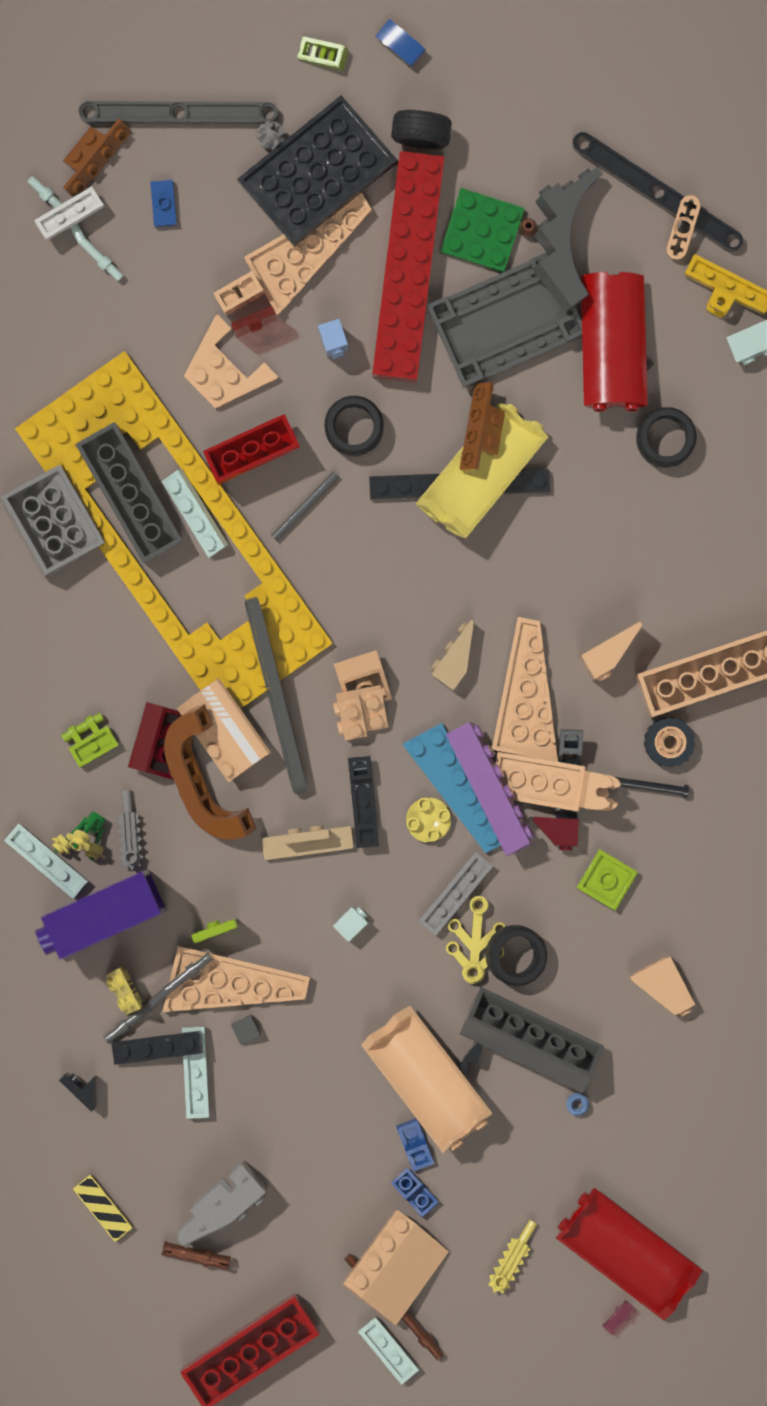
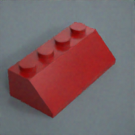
M283 414L204 450L203 453L216 483L219 485L301 447L286 415Z

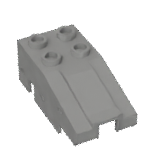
M244 1160L228 1176L235 1184L233 1188L222 1178L193 1204L194 1207L190 1211L194 1216L180 1227L181 1230L177 1233V1240L182 1246L184 1245L187 1248L193 1242L225 1228L235 1219L239 1222L248 1214V1208L252 1204L256 1207L266 1198L267 1186Z

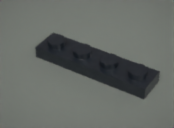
M200 1030L111 1042L114 1065L203 1053Z

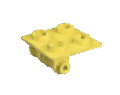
M120 967L107 974V986L112 992L114 991L118 999L117 1005L119 1009L125 1012L126 1015L141 1009V1002L143 1001L138 992L132 993L137 989H130L129 986L133 982L127 983L131 980L127 970Z

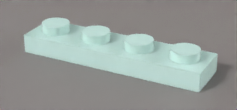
M179 469L162 481L163 485L208 558L227 547V541L184 471Z
M20 823L4 840L72 899L87 884L88 881Z
M205 1026L182 1027V1033L200 1030L203 1046L202 1054L183 1056L186 1119L210 1117Z

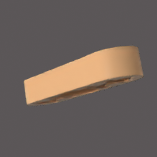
M687 195L680 202L667 245V253L673 259H681L688 251L701 208V201L695 195ZM690 199H693L694 204L697 205V208H693L689 215L694 216L693 220L687 216H680L681 212L686 214L687 206L684 203L689 202ZM685 220L689 222V232H679L677 226L680 221ZM674 234L682 238H688L687 242L682 240L680 247L683 248V252L680 251L678 255L674 254V249L671 248L678 241V238H674Z

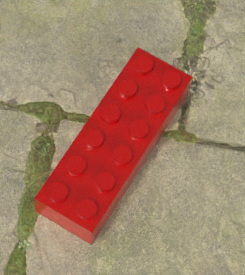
M294 1293L182 1367L180 1374L201 1406H213L319 1336L320 1330L296 1293Z

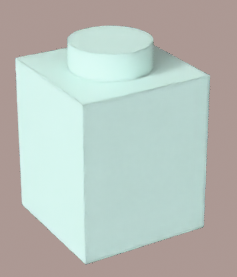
M352 906L333 927L350 942L368 924L365 920L368 916L360 907L355 910Z

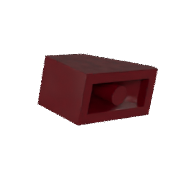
M533 817L532 821L553 845H559V850L572 851V846H578L579 819Z

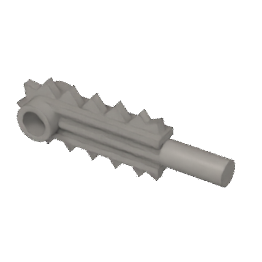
M123 790V813L117 816L119 821L116 822L122 826L117 831L122 835L118 842L123 844L118 850L124 853L119 859L123 861V867L129 866L133 870L135 866H141L140 860L143 858L138 853L143 849L138 845L142 838L137 836L141 829L136 826L141 821L138 819L140 814L132 812L131 790Z

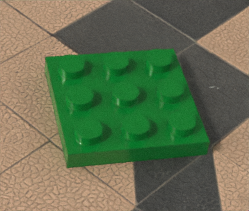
M460 188L440 253L495 271L505 272L525 208Z

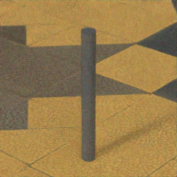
M333 471L271 536L278 541L331 487L339 476Z

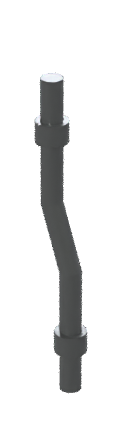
M207 953L195 963L191 962L185 967V971L165 985L141 1009L137 1010L126 1020L122 1019L116 1024L117 1027L103 1037L104 1040L109 1044L122 1033L126 1034L130 1031L132 1025L152 1011L172 991L190 977L194 978L200 973L199 970L213 960L211 955Z

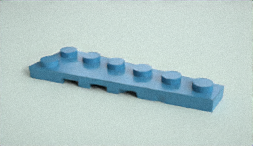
M441 723L403 743L404 748L483 851L487 853L500 846L501 844L446 736L447 732L443 724Z

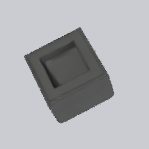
M252 1015L231 1024L240 1045L261 1035Z

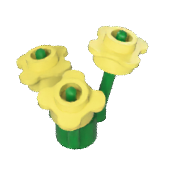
M90 812L88 817H84L81 823L71 833L66 835V838L59 834L56 838L51 839L54 842L52 845L54 851L60 855L63 853L69 855V850L73 848L77 851L83 850L86 853L85 857L89 858V860L105 859V856L102 855L104 847L100 846L99 842L106 830L103 827L106 820L101 815ZM97 833L94 843H91L87 834L95 835Z

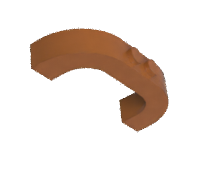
M200 705L176 719L167 731L164 751L171 777L176 783L179 796L183 800L189 815L202 830L214 837L227 840L246 837L257 829L249 808L239 811H227L219 807L212 799L192 751L193 736L203 733L214 725L206 705Z

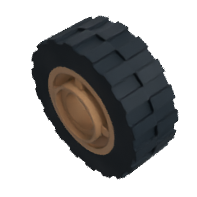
M673 717L660 718L654 721L648 727L647 733H645V751L652 761L661 766L674 767L682 765L694 752L695 736L687 723ZM667 736H673L675 739V744L672 748H666L664 745V739Z

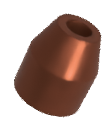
M531 218L523 219L519 225V233L525 238L533 237L537 231L536 222ZM527 223L531 224L532 227L530 229L525 227Z

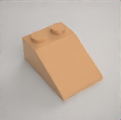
M641 621L579 657L592 681L597 678L600 682L612 675L610 670L615 668L642 627Z

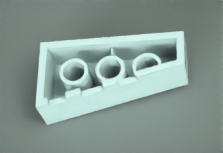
M767 320L726 337L737 363L742 362L743 365L754 362L756 360L755 357L764 354V356H767Z

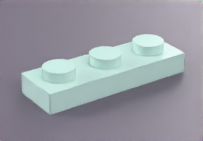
M376 1316L358 1330V1333L401 1385L419 1371L416 1364Z

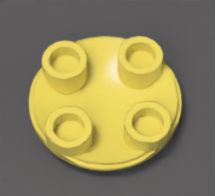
M431 797L421 798L410 806L406 815V825L410 834L417 840L435 842L447 834L451 825V815L447 806L440 800Z

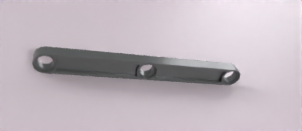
M87 101L80 105L79 116L82 121L89 124H115L119 118L125 124H265L267 120L270 122L277 120L278 110L270 102ZM90 106L95 109V115L92 118L83 116V110L86 107ZM176 107H182L185 110V115L182 118L177 119L173 117L172 112ZM267 107L272 108L275 112L274 116L271 119H265L262 116L263 109Z
M257 597L246 599L245 608L290 784L294 794L306 792V782L261 606Z

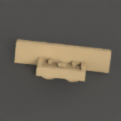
M323 825L310 827V832L301 833V828L287 830V835L261 838L265 860L346 850L354 847L351 826L325 830Z

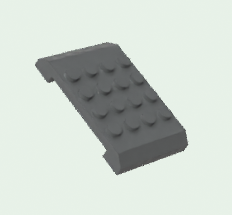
M543 254L456 294L443 297L427 305V309L463 388L488 379L582 336V320L576 307L574 306L565 313L533 270L538 264L537 259Z

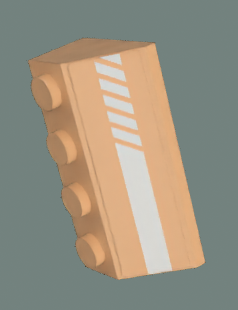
M220 679L212 682L177 708L180 714L183 715L197 706L206 705L214 725L203 733L196 734V737L228 782L243 774L271 753Z

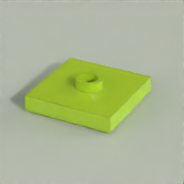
M599 849L576 888L616 911L638 872Z
M237 918L221 924L219 920L206 924L207 929L193 933L191 936L193 941L197 943L236 929L239 924Z

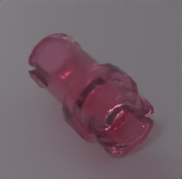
M625 1300L621 1306L615 1308V1312L603 1324V1327L611 1335H614L625 1321L631 1319L630 1315L636 1311L635 1308Z

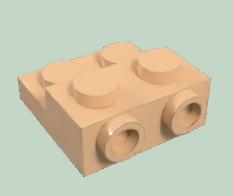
M380 685L336 693L337 702L333 703L335 716L340 715L341 721L337 722L339 735L344 734L345 741L367 737L366 732L388 728Z

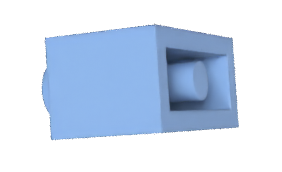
M340 319L318 325L319 335L327 358L332 356V359H337L345 356V352L348 351V344Z

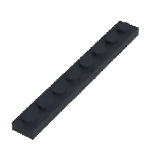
M549 469L521 470L502 494L550 492ZM440 474L369 476L370 500L421 498Z

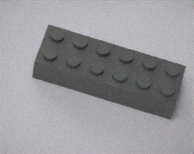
M115 422L75 444L143 563L182 541Z
M480 987L459 1033L581 1093L584 1092L590 1082L604 1047L483 987Z

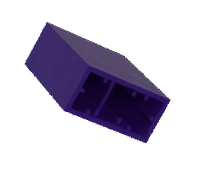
M146 870L42 916L41 920L44 927L35 930V933L45 955L56 952L60 960L164 913L167 909L150 871Z

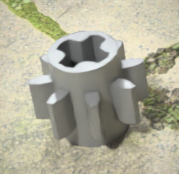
M267 120L265 124L262 123L257 129V132L260 133L257 136L258 142L264 148L274 150L276 146L285 140L282 137L284 134L283 128L277 122Z

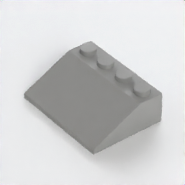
M61 465L0 497V503L44 579L66 568L105 543Z

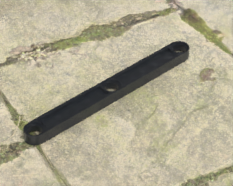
M580 132L574 136L572 147L576 153L674 217L677 216L680 202L685 196L590 134ZM580 137L586 138L589 146L585 149L578 148L576 145L577 139ZM659 186L663 189L664 195L660 198H655L651 194V189ZM690 200L684 203L687 206L686 214L681 212L680 216H687L693 220L694 216L689 215L693 208H697V205ZM702 207L700 208L694 230L729 252L737 251L743 243L741 233ZM685 220L682 221L688 226H690L689 222ZM728 236H736L739 244L736 247H730L726 242Z

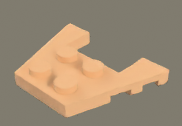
M218 314L214 317L184 375L186 380L215 409L279 378L265 362L246 378L216 347L232 330Z

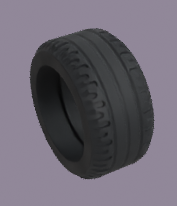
M400 110L393 116L391 137L396 143L406 146L428 149L445 148L450 142L452 121L449 117L439 113L421 110Z
M354 395L339 399L329 408L325 417L324 428L328 442L336 451L348 456H361L369 453L378 445L383 435L384 423L380 410L371 400ZM352 407L365 410L373 421L371 436L365 442L357 445L343 442L335 431L337 416L343 410Z
M661 407L648 413L641 421L636 434L637 447L642 457L652 465L661 468H670L683 463L693 452L697 440L695 425L690 417L681 410L672 407ZM660 419H670L677 422L685 433L683 448L673 456L659 455L648 444V430L654 422Z
M510 925L499 929L493 934L486 947V963L490 972L497 979L508 985L523 986L535 981L542 974L547 963V950L543 939L535 931L525 926ZM524 937L530 941L533 948L532 962L521 973H507L500 965L499 955L501 948L511 938Z

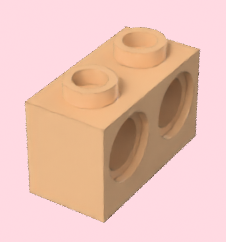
M253 271L213 294L224 315L228 316L263 296L264 290Z

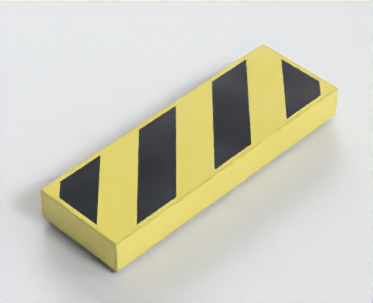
M91 1174L73 1188L74 1192L114 1242L133 1228Z

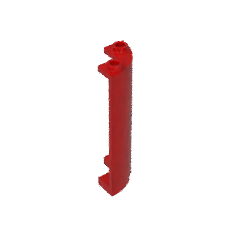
M608 272L582 275L581 282L588 292V296L581 301L584 406L592 408L594 412H605L607 408L613 406L625 408L627 412H636L639 408L648 406L644 275L631 272H619L618 275H608Z
M593 1188L588 1194L584 1192L578 1199L577 1203L579 1205L568 1219L565 1217L557 1228L560 1231L556 1239L663 1321L675 1312L682 1297L694 1287L703 1270L596 1188Z

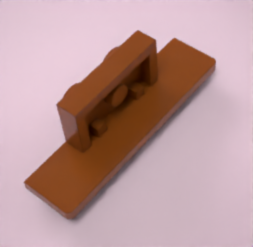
M120 118L106 135H103L91 126L63 160L66 165L76 171L63 187L72 198L85 191L131 134V129Z
M492 382L477 383L474 386L460 463V470L462 471L478 470L481 452L491 456L498 455L505 412L490 405L494 386Z

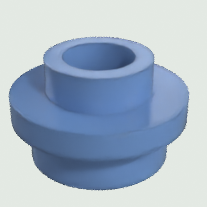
M574 1093L568 1097L566 1106L572 1115L581 1116L587 1112L589 1101L585 1095ZM580 1100L582 1106L575 1108L573 1106L574 1101Z

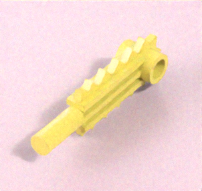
M529 1220L519 1239L511 1238V1243H507L509 1250L502 1251L505 1258L498 1259L500 1266L493 1267L496 1274L489 1275L491 1281L488 1285L493 1287V1292L500 1291L504 1293L505 1289L510 1288L508 1281L515 1280L513 1273L519 1272L517 1265L524 1264L522 1257L528 1256L527 1252L531 1250L526 1243L537 1226L535 1222Z

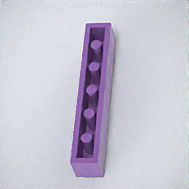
M468 722L446 734L506 856H511L533 845L534 841L532 838L535 837L529 825H525L522 819L524 813L519 805H515L512 799L514 793L509 785H505L502 779L504 773L499 765H495L492 759L494 753L488 744L485 745L482 739L484 733L481 727L473 722Z

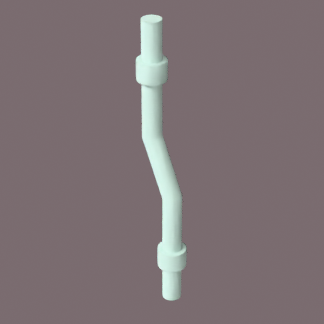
M34 176L30 177L27 181L39 193V197L44 202L50 203L54 208L62 204L53 195L54 192L48 186L45 187ZM78 223L70 227L78 244L98 262L97 265L103 271L106 270L114 279L120 281L124 275L112 264L113 261L107 255L103 256L85 238Z

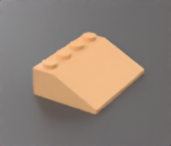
M395 1210L341 1285L396 1326L449 1251L400 1211Z

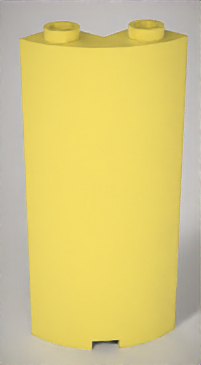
M498 403L495 406L505 412L498 455L491 456L481 452L478 470L462 471L460 470L462 447L416 502V505L436 523L439 521L446 526V530L462 538H466L548 438L543 431L544 427L539 422L523 420L518 415V409L511 404Z

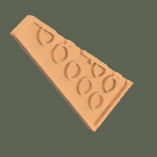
M362 193L295 247L291 245L284 235H281L244 257L277 316L280 315L372 211Z
M517 617L492 750L558 762L540 621Z
M178 946L170 982L185 971V967L191 962L195 963L208 952ZM209 953L213 960L199 970L200 973L194 978L190 977L165 998L162 1012L303 1000L306 997L310 977Z

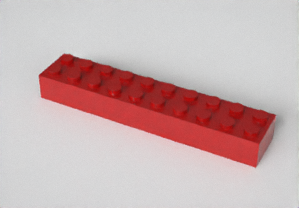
M404 151L399 153L372 378L417 383L445 156Z

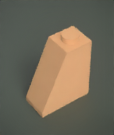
M669 955L629 975L632 982L674 1015L679 1014L681 1017L692 1011L691 1007L695 1003Z

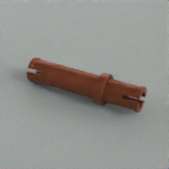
M167 1241L164 1242L162 1256L203 1264V1267L206 1268L211 1266L226 1271L229 1269L231 1256L212 1253L210 1249L204 1251L191 1247L185 1248L182 1245Z

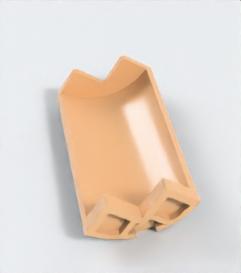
M411 1006L394 1014L385 1026L370 1034L361 1046L442 1153L449 1149L455 1151L463 1144L462 1140L475 1129L479 1131L488 1124L486 1119L491 1116L492 1112Z

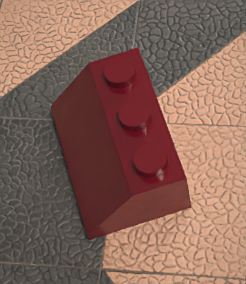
M146 702L128 764L129 768L174 780L171 777L166 761L164 743L169 727L176 719L182 716L179 711Z

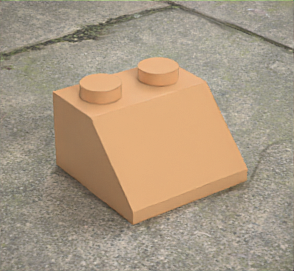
M377 650L334 664L342 692L380 685L383 701L392 699Z

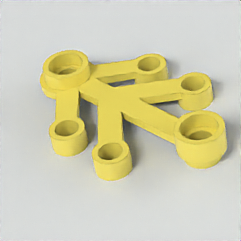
M475 896L470 901V909L474 912L472 939L461 927L458 919H451L448 922V929L454 932L471 951L469 961L459 950L457 942L450 941L446 945L447 953L453 955L462 965L463 978L470 984H477L484 978V969L488 966L486 957L479 961L480 951L487 946L493 934L496 933L495 927L497 925L505 927L503 923L497 922L493 925V929L481 939L482 915L488 908V902L482 896ZM478 900L483 903L481 909H476L474 903ZM453 921L459 924L456 930L450 928V924ZM450 944H455L457 946V950L455 952H450L448 950ZM503 947L501 948L502 954L499 956V958L503 957L505 953ZM472 968L478 971L475 977L469 975V971Z

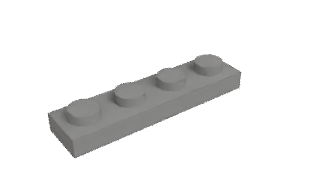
M475 852L418 922L436 936L493 866Z

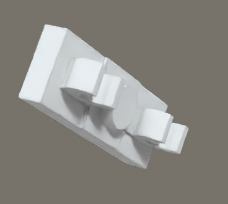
M90 187L35 219L34 223L44 239L48 241L104 208V205L93 187Z

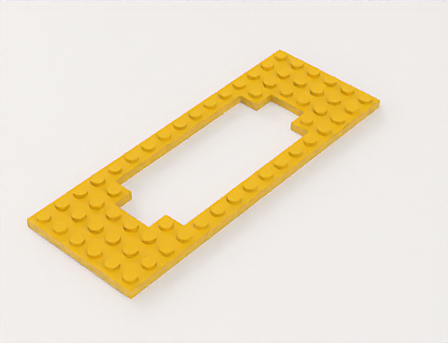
M124 351L20 424L15 430L45 472L61 465L105 542L99 547L200 691L215 680L220 679L237 705L242 709L267 691L249 620L221 640L208 622L190 635L186 632L86 491L87 488L96 483V480L76 447V443L113 422L116 423L122 435L128 433L140 451L158 438L162 441L262 582V584L244 597L246 599L257 597L259 600L280 681L333 643L221 485H217L211 471Z

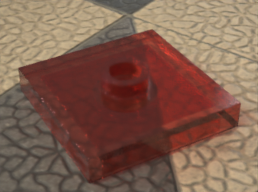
M269 306L232 322L231 327L235 337H240L249 332H257L263 329V326L277 321L276 313L273 306Z

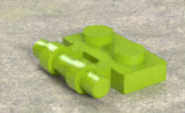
M100 712L94 716L86 717V721L77 726L72 725L68 728L67 732L61 734L65 743L72 738L76 744L68 749L79 768L119 746L108 726L99 729L97 724L104 720ZM91 728L94 734L82 740L79 734Z

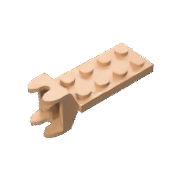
M501 752L497 753L496 765L501 767L504 773L502 779L505 785L511 787L514 793L512 798L514 801L579 812L580 807L609 811L618 806V803L612 798H607L609 796L608 789L614 790L621 787L620 781L613 776L588 772L585 766Z

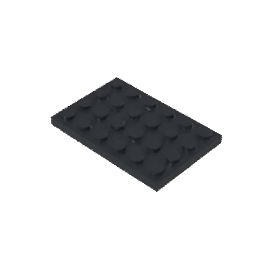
M340 95L241 175L237 181L291 245L295 247L398 164V160Z

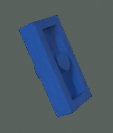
M173 180L150 182L154 227L177 226Z

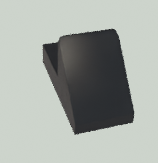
M67 1072L59 1081L92 1112L97 1107L96 1075L84 1087L80 1085L82 1083L81 1079L74 1073L70 1075Z

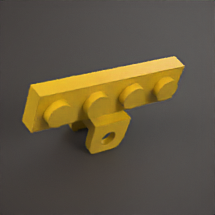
M694 254L684 276L713 290L706 305L707 312L723 318L735 301L762 316L765 315L767 311V290Z

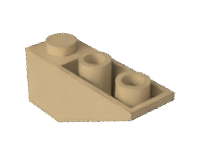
M470 620L469 623L463 622L457 631L460 636L455 642L452 639L444 649L447 654L442 660L437 658L430 668L434 671L431 676L452 691L467 672L473 620Z

